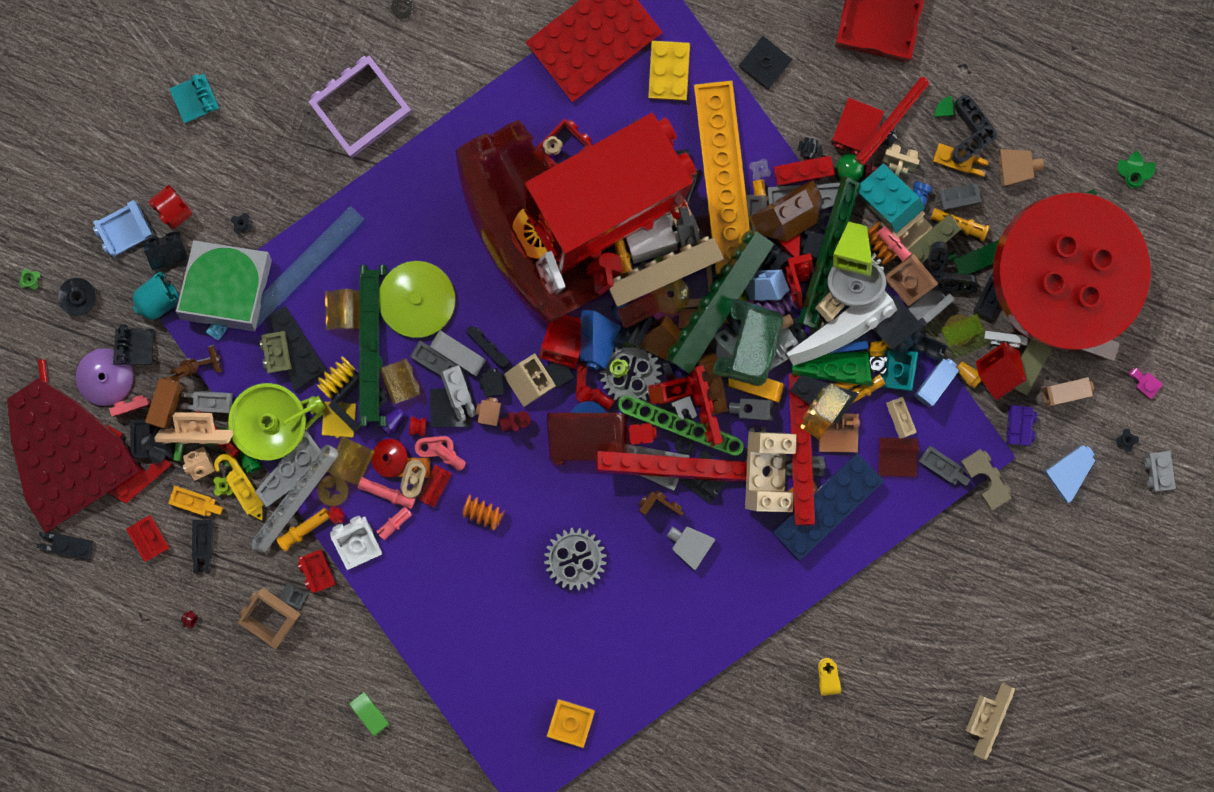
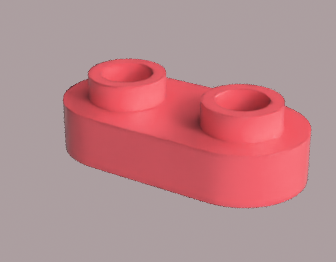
M446 436L421 438L415 444V451L421 457L438 456L433 451L435 445L446 442L448 444L447 448L453 450L454 444ZM423 444L428 445L427 451L421 449Z

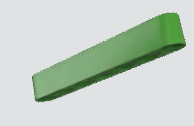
M628 394L622 395L618 399V407L623 413L711 447V444L705 438V432L707 431L704 424L702 425L700 422L684 416L683 420L686 425L683 429L679 430L675 425L677 421L682 419L679 418L677 413ZM625 399L632 401V405L628 409L622 407V402ZM643 406L650 408V412L646 416L640 414V409ZM661 413H666L668 419L663 423L659 422L658 416ZM701 427L703 428V434L698 437L693 434L694 429ZM720 430L722 443L713 448L731 455H739L744 448L742 441L738 437ZM732 441L739 442V447L736 450L729 449V444Z

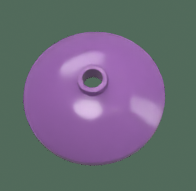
M97 349L88 353L81 360L76 371V384L81 395L89 402L100 406H110L122 401L129 394L134 381L131 365H113L114 350ZM101 373L105 374L104 380H100L99 375Z

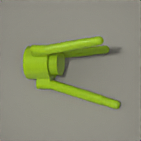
M319 395L300 401L302 405L307 404V408L294 414L282 423L285 425L308 411L312 415L316 413L306 424L307 430L320 416L325 414L323 410L327 407Z

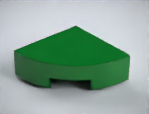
M952 96L946 97L939 102L935 109L934 117L954 115Z

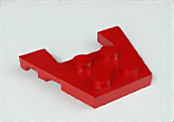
M107 425V427L110 430H112L117 436L122 438V436L124 435L122 432L118 431L110 425ZM163 459L158 464L151 463L147 471L139 467L141 472L109 493L128 503L165 470L170 468L173 463Z

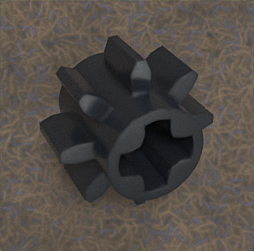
M805 137L804 142H799L797 151L801 152L800 156L803 158L814 159L815 155H820L822 146L818 145V140Z

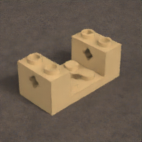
M749 432L745 509L793 512L794 493L785 491L786 454H795L796 434ZM765 466H768L770 473L765 477L762 470Z

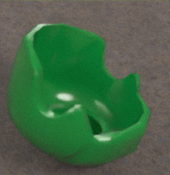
M845 154L837 161L836 172L840 181L842 176L849 177L857 182L862 180L865 174V166L858 164L855 160L857 157L855 154Z

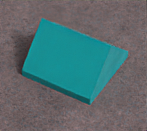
M886 349L885 356L887 362H885V367L887 370L881 376L886 385L882 387L908 392L912 391L918 352L907 351L895 358Z

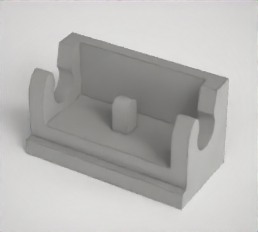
M690 396L671 403V407L674 408L680 419L683 420V415H686L687 412L691 419L697 417Z

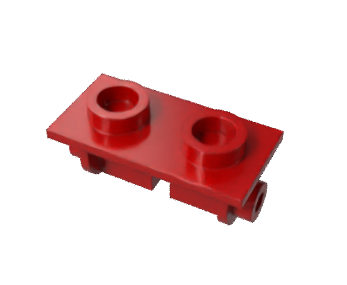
M435 465L430 478L427 479L417 499L435 507L452 473Z

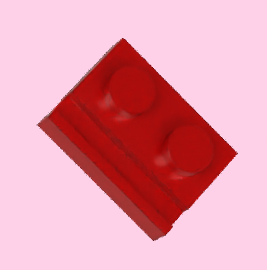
M151 515L126 528L144 562L170 549Z

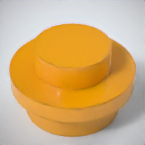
M881 341L871 342L867 350L871 356H882L885 354L887 347Z

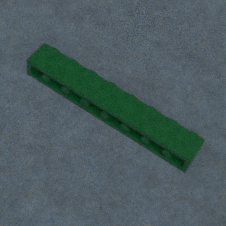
M749 229V231L744 233L741 238L742 242L738 248L732 251L731 259L721 268V274L710 285V291L699 302V308L690 316L688 325L680 331L675 345L669 348L665 359L682 371L691 373L773 247L774 243L759 232Z

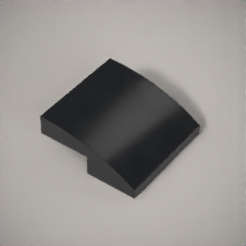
M445 388L430 389L431 427H470V416L465 405H461L464 410L466 419L461 422L451 406Z

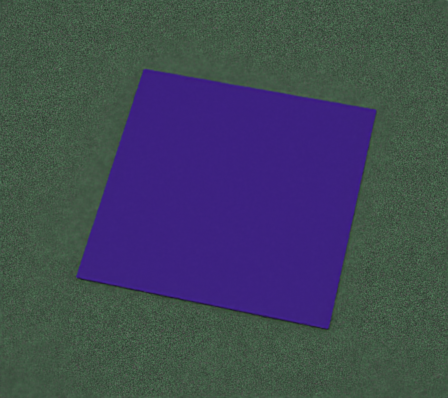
M683 0L638 1L663 32L653 41L690 43L687 101L648 99L652 42L573 103L532 52L258 249V251L268 252L272 262L267 283L261 297V309L255 332L228 327L222 337L217 340L206 333L211 324L180 320L176 313L177 308L161 320L188 359L193 358L197 361L210 357L207 347L215 345L217 354L221 358L219 361L223 371L215 373L213 364L208 363L199 365L197 372L211 392L233 393L232 405L243 391L263 383L283 386L293 392L300 401L319 395L323 402H332L338 394L331 392L333 398L330 399L317 386V384H320L319 377L324 380L326 379L324 373L294 391L287 370L270 374L264 369L263 359H265L264 351H261L260 348L261 335L275 333L269 316L282 307L287 306L327 369L326 373L331 374L330 367L337 369L335 362L342 364L341 357H344L358 371H354L357 376L359 374L360 265H367V270H379V265H386L388 275L390 271L403 263L423 261L437 266L448 276L455 291V308L451 319L440 331L486 359L477 376L467 370L462 373L466 386L469 388L471 403L474 405L475 412L477 404H481V401L487 398L484 395V389L480 390L479 378H483L482 373H487V369L498 368V372L502 371L505 395L492 396L491 398L498 399L497 403H501L499 420L509 417L508 413L514 411L517 414L520 411H525L531 417L530 424L525 428H520L518 432H514L513 429L503 432L500 421H498V426L478 423L479 415L470 417V427H431L430 389L445 388L441 375L412 359L410 356L419 341L430 346L438 332L423 338L403 336L394 331L385 322L379 309V356L383 362L379 370V387L388 394L386 398L389 400L379 410V416H386L397 407L402 409L406 415L394 433L389 435L377 425L379 422H367V427H362L357 433L354 432V437L340 436L339 438L322 435L323 415L320 416L306 431L309 432L320 449L325 445H330L337 449L338 455L331 467L298 508L297 512L306 521L324 507L330 511V507L336 506L341 508L345 514V522L338 523L343 524V526L349 524L350 520L356 516L366 517L382 551V555L348 570L331 539L330 532L333 531L332 529L336 524L331 519H328L313 529L312 532L498 792H556L987 479L984 474L979 473L969 478L971 480L967 486L958 481L955 485L948 482L918 462L929 445L960 466L959 461L978 449L988 453L991 461H989L993 468L996 467L998 470L1015 458L1010 448L956 375L931 407H927L913 396L940 362V360L935 361V359L926 356L925 352H918L912 391L880 387L871 392L872 395H866L851 404L845 414H859L858 452H819L820 413L809 406L812 456H824L825 462L824 476H813L817 489L855 453H858L884 482L799 561L772 533L793 512L745 509L746 482L727 481L711 503H708L680 481L681 478H679L673 491L640 475L596 472L597 451L607 452L611 442L631 445L629 439L630 425L639 424L641 426V424L648 422L623 413L618 407V399L620 398L618 397L609 410L601 406L607 415V427L601 436L593 440H584L577 437L569 425L571 411L581 403L575 398L577 395L576 369L573 368L571 370L574 379L559 388L556 386L523 407L504 374L534 353L539 357L540 348L553 311L575 318H581L582 310L596 311L621 327L624 321L617 320L611 312L614 300L609 289L603 294L595 293L593 276L587 274V270L580 268L582 263L561 274L565 288L555 297L548 298L536 267V262L539 259L522 253L513 239V223L518 213L523 209L525 182L549 170L533 154V150L564 118L567 121L571 119L579 127L577 130L581 134H587L592 139L591 144L594 145L630 125L636 118L641 119L652 112L658 121L666 117L677 135V139L673 140L674 146L672 147L675 151L688 149L695 168L701 170L688 206L694 217L709 215L694 85L732 81L746 200L747 195H754L752 181L765 180L766 196H768V187H776L773 173L774 166L800 162ZM564 128L556 136L562 142L560 153L548 156L558 165L578 154L585 146ZM805 183L794 184L789 186L803 185ZM833 206L820 210L819 216L823 213L831 214ZM828 217L820 221L823 227H827ZM816 223L813 232L825 235V231L819 229ZM525 225V228H524V230H532V229H533V228H531V227H529V226H527V225ZM524 233V236L527 238L533 233ZM800 233V243H801L802 238H805V239H806V236L803 235L802 233ZM535 237L528 240L527 242L531 245ZM770 237L767 238L772 243H775V239H772ZM539 239L535 243L534 247H539ZM627 245V252L630 253L629 247ZM631 256V267L640 265V262L634 264ZM656 257L644 261L647 264L653 261ZM812 258L813 266L815 268L817 258ZM715 263L711 264L712 279L716 275ZM762 264L758 268V270H768ZM706 267L678 279L680 300L699 299L708 294ZM379 276V290L386 276ZM811 278L805 282L799 281L802 293V307ZM886 281L885 292L891 298H893L896 295V297L903 303V301L899 298L895 290L892 287H890ZM671 282L665 285V288L675 305L674 285ZM788 287V288H789V291H788V292L791 294V292H792L791 287ZM746 289L732 308V314L733 311L745 310V302L749 300ZM632 301L627 302L632 308V314L648 316ZM792 307V314L786 310L785 316L790 314L792 318H800L802 308H798L797 311ZM752 310L751 315L753 325L741 327L743 332L751 330L753 326L759 327L762 325L755 310ZM820 315L825 325V319L822 315ZM678 316V317H676V318H677V321L674 322V323H675V324L678 326V328H679V316ZM722 324V328H719L717 333L726 329L727 326L732 331L733 329L730 324ZM471 325L474 328L477 326L484 333L482 337L487 342L489 340L492 341L498 348L496 351L504 353L506 358L509 359L508 366L503 369L498 367L466 334V330ZM802 325L801 329L805 330L809 334L807 326ZM872 330L865 333L868 346L871 345V342L881 341ZM908 348V350H907V351L917 352V351H915V350H913V349L910 350L909 348ZM859 350V351H850V352H862V351H868V350ZM743 353L729 369L722 372L721 377L728 411L712 415V417L715 416L717 418L719 430L734 435L742 441L743 451L739 455H731L693 440L694 448L686 455H689V458H697L702 450H704L716 460L746 462L750 426H754L755 432H760L762 427H766V432L791 434L788 375L792 374L790 359L769 371V369L765 370ZM654 354L651 356L652 359L658 357V360L654 362L655 365H661V362L666 361ZM627 356L619 358L620 360H625L629 365V358ZM633 357L630 370L627 372L628 377L624 387L625 390L629 387L631 377L636 376V373L633 372L636 357ZM539 358L540 362L546 369V367L549 366L547 363L549 361ZM640 361L637 364V369L640 372H645L648 369V365L646 362ZM669 362L674 374L673 379L689 376L687 372L682 371ZM732 367L785 384L780 402H774L773 421L741 419L739 414H729L730 402L740 403V399L768 400L726 386ZM588 368L586 385L592 389L600 388L602 393L614 399V393L608 395L609 388L603 389L607 383L600 381L605 375L599 372L605 371V369L595 371ZM657 368V372H661L662 375L656 376V378L661 382L668 381L664 376L662 368ZM874 372L873 374H871V379L875 378L880 373ZM348 376L351 382L354 378ZM614 377L613 382L616 385H622L624 377ZM636 379L632 382L634 390L639 391L642 389L643 384L640 380ZM817 379V380H820V381H823V382H826V383H829V384H830V383H831V384H834V383L838 382V381ZM343 381L344 388H345L349 383H346V382ZM359 384L342 400V403L356 404L355 422L357 424L359 423ZM861 385L854 386L848 390H854ZM337 386L340 393L343 389ZM645 394L646 401L651 403L650 396ZM691 396L690 398L697 414V417L693 418V420L700 422L699 406L695 405L693 396ZM903 397L917 433L900 439L886 403ZM625 399L622 403V407L625 409L630 408L632 403H628V399ZM678 400L654 405L675 412L674 408L671 407V403ZM643 406L640 409V414L643 416L648 415L650 412L648 406ZM748 406L747 412L751 413L753 408L752 406ZM310 411L305 413L306 424L316 415V413H314L313 415ZM661 413L658 416V421L661 423L668 419L666 413ZM411 416L417 419L427 418L425 437L419 434L409 435ZM590 417L585 418V423L590 425L592 419ZM679 420L675 426L681 430L685 427L686 423L684 420ZM651 424L652 427H656L657 439H653V442L649 444L641 442V444L634 445L678 453L675 449V441L682 435ZM695 428L693 434L697 437L701 436L703 428ZM449 437L454 444L453 451L466 462L465 467L457 471L450 464H445L439 456H419L415 451L416 442L421 438ZM395 439L404 445L408 458H430V474L434 466L437 465L451 472L452 475L435 507L417 499L418 494L414 497L416 500L412 510L407 508L412 514L411 517L399 526V530L396 529L386 540H383L376 531L389 521V517H394L404 506L394 505L387 499L358 489L361 478L364 477L390 489H398L402 493L400 486L403 477H384L374 469L372 464V452L375 446L382 440ZM685 441L681 442V448L686 449L688 443ZM732 441L729 444L730 450H736L739 447V442ZM446 442L441 443L446 448L448 447ZM423 444L421 447L423 451H427L429 448L427 444ZM386 454L385 461H388L389 456ZM283 458L261 461L269 473H272ZM765 466L766 477L770 473V468L768 466ZM785 470V491H788L793 487V475H786ZM424 477L423 484H422V487H421V491H422V489H423V487H424V485H425V483H426V481H427L428 478H425V477ZM658 490L667 496L665 499L671 504L674 501L683 507L681 511L684 514L680 516L656 499L645 515L639 511L640 506H638V503L643 496L647 497L651 491L655 493ZM470 494L471 501L478 497V504L485 500V507L491 503L492 510H495L497 506L499 507L500 514L505 510L499 526L494 531L491 530V524L485 528L484 521L478 525L477 518L474 521H470V515L463 518L462 510ZM687 526L715 539L696 570L672 550L676 542L667 537L672 527L683 532ZM571 528L574 529V533H577L578 529L581 528V534L588 530L589 537L595 534L593 540H601L598 547H604L600 552L601 554H606V557L601 558L606 564L600 566L604 572L598 571L597 573L600 579L594 577V585L587 582L588 588L581 584L580 590L577 589L576 585L570 590L569 584L562 588V581L556 584L557 577L550 578L553 572L546 571L550 564L544 563L549 560V557L544 554L550 553V550L546 547L554 545L550 540L554 539L557 541V533L562 537L564 536L563 530H566L569 534ZM578 541L575 544L576 550L578 552L585 551L586 543ZM560 548L557 555L560 559H565L568 557V551L565 548ZM589 551L579 556H576L574 553L571 559L559 563V566H564L571 562L578 564L579 559L587 557L592 553ZM585 559L582 563L583 568L586 570L592 569L594 565L591 559ZM567 566L564 570L565 575L568 577L574 576L576 572L572 566ZM558 699L595 710L584 748L547 737Z

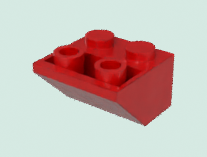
M1003 342L976 361L980 379L996 400L1026 381L1020 351L1006 342Z

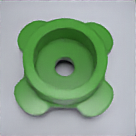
M28 269L22 270L19 285L22 288L30 287L32 290L37 289L40 273L38 271L30 272Z

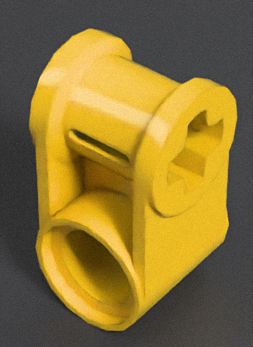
M830 658L821 659L818 663L821 696L841 694L836 663ZM826 663L832 666V668H829V672L823 669V667H826Z

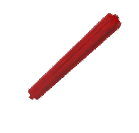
M926 77L919 78L857 155L855 160L858 164L865 165L927 88L930 82Z

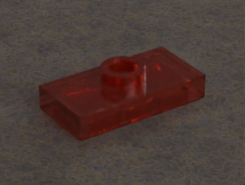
M651 293L617 310L624 328H628L660 312Z

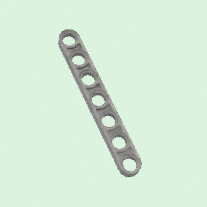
M325 445L254 537L252 541V548L263 553L269 548L334 463L338 455L336 448Z

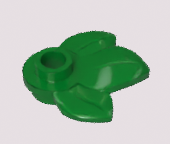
M1135 151L1130 155L1128 161L1119 160L1117 169L1119 174L1125 178L1126 185L1129 188L1137 189L1143 185L1144 180L1150 179L1154 175L1156 163H1144L1140 152ZM1132 176L1137 178L1136 183L1131 181Z

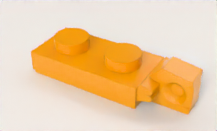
M175 485L168 503L203 516H211L212 512L222 515L224 507L215 505L216 500L212 499V497Z

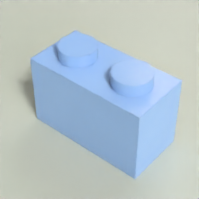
M757 270L745 288L749 299L758 301H778L789 291L782 270Z

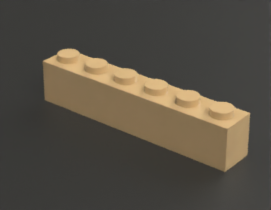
M709 236L698 240L699 244L694 247L689 244L680 248L681 253L674 255L671 252L662 256L664 260L657 263L656 260L645 264L646 268L641 271L636 268L627 272L628 276L623 279L620 276L613 278L614 286L609 291L616 307L723 260L724 258L715 238L709 239Z

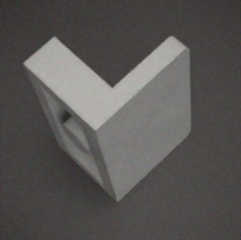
M930 290L908 310L924 326L955 299L951 294L945 297L941 291Z

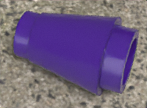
M397 407L386 415L387 426L379 428L387 435L394 433L406 414Z

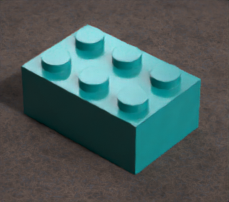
M884 163L860 183L857 193L860 200L895 233H898L925 209L920 197Z

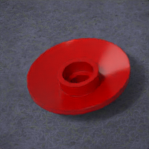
M382 440L375 446L372 452L373 467L384 477L399 475L407 465L408 455L406 448L398 440ZM386 454L389 456L388 461H385Z

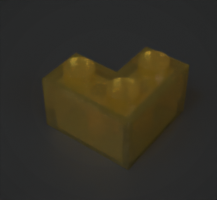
M832 383L827 389L823 387L817 396L820 398L819 401H813L802 417L804 422L800 427L818 440L821 439L850 398L848 394Z

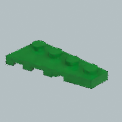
M868 351L827 353L794 366L792 364V375H804L811 378L871 386L872 384Z

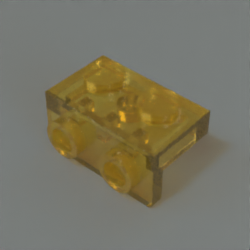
M406 358L380 369L393 405L420 394L419 384L414 379L412 366Z

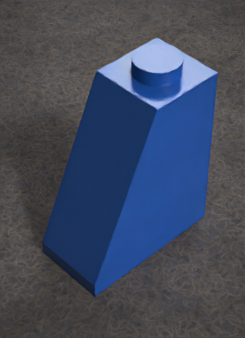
M582 310L580 361L587 364V368L595 371L607 368L614 348L613 341L621 326L596 311Z

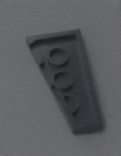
M287 306L282 307L269 316L274 332L285 331L292 368L287 371L294 391L327 371Z

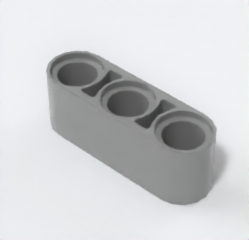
M442 331L438 332L430 345L431 348L477 376L486 362V359Z

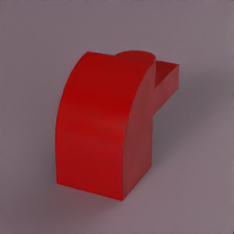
M613 253L602 254L587 267V274L593 276L595 293L603 294L613 287V278L623 273L621 256Z

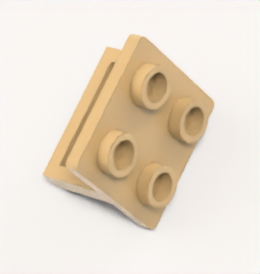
M923 211L898 233H895L884 221L880 224L882 228L886 225L896 238L899 237L901 239L900 242L907 250L932 229L931 224L923 217L925 215Z

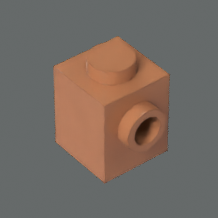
M487 397L486 400L481 401V404H477L476 415H479L478 423L498 426L501 403H497L498 399Z

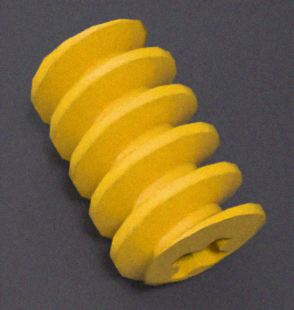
M341 357L342 364L335 362L337 369L329 368L331 374L324 372L325 380L320 377L318 378L320 384H317V386L330 399L333 398L331 392L339 393L337 386L343 389V381L350 383L348 376L355 378L354 371L358 372L344 357Z

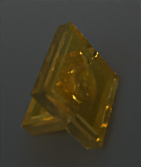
M340 289L325 291L326 330L359 329V290Z
M342 436L337 447V458L327 472L355 485H359L375 451Z

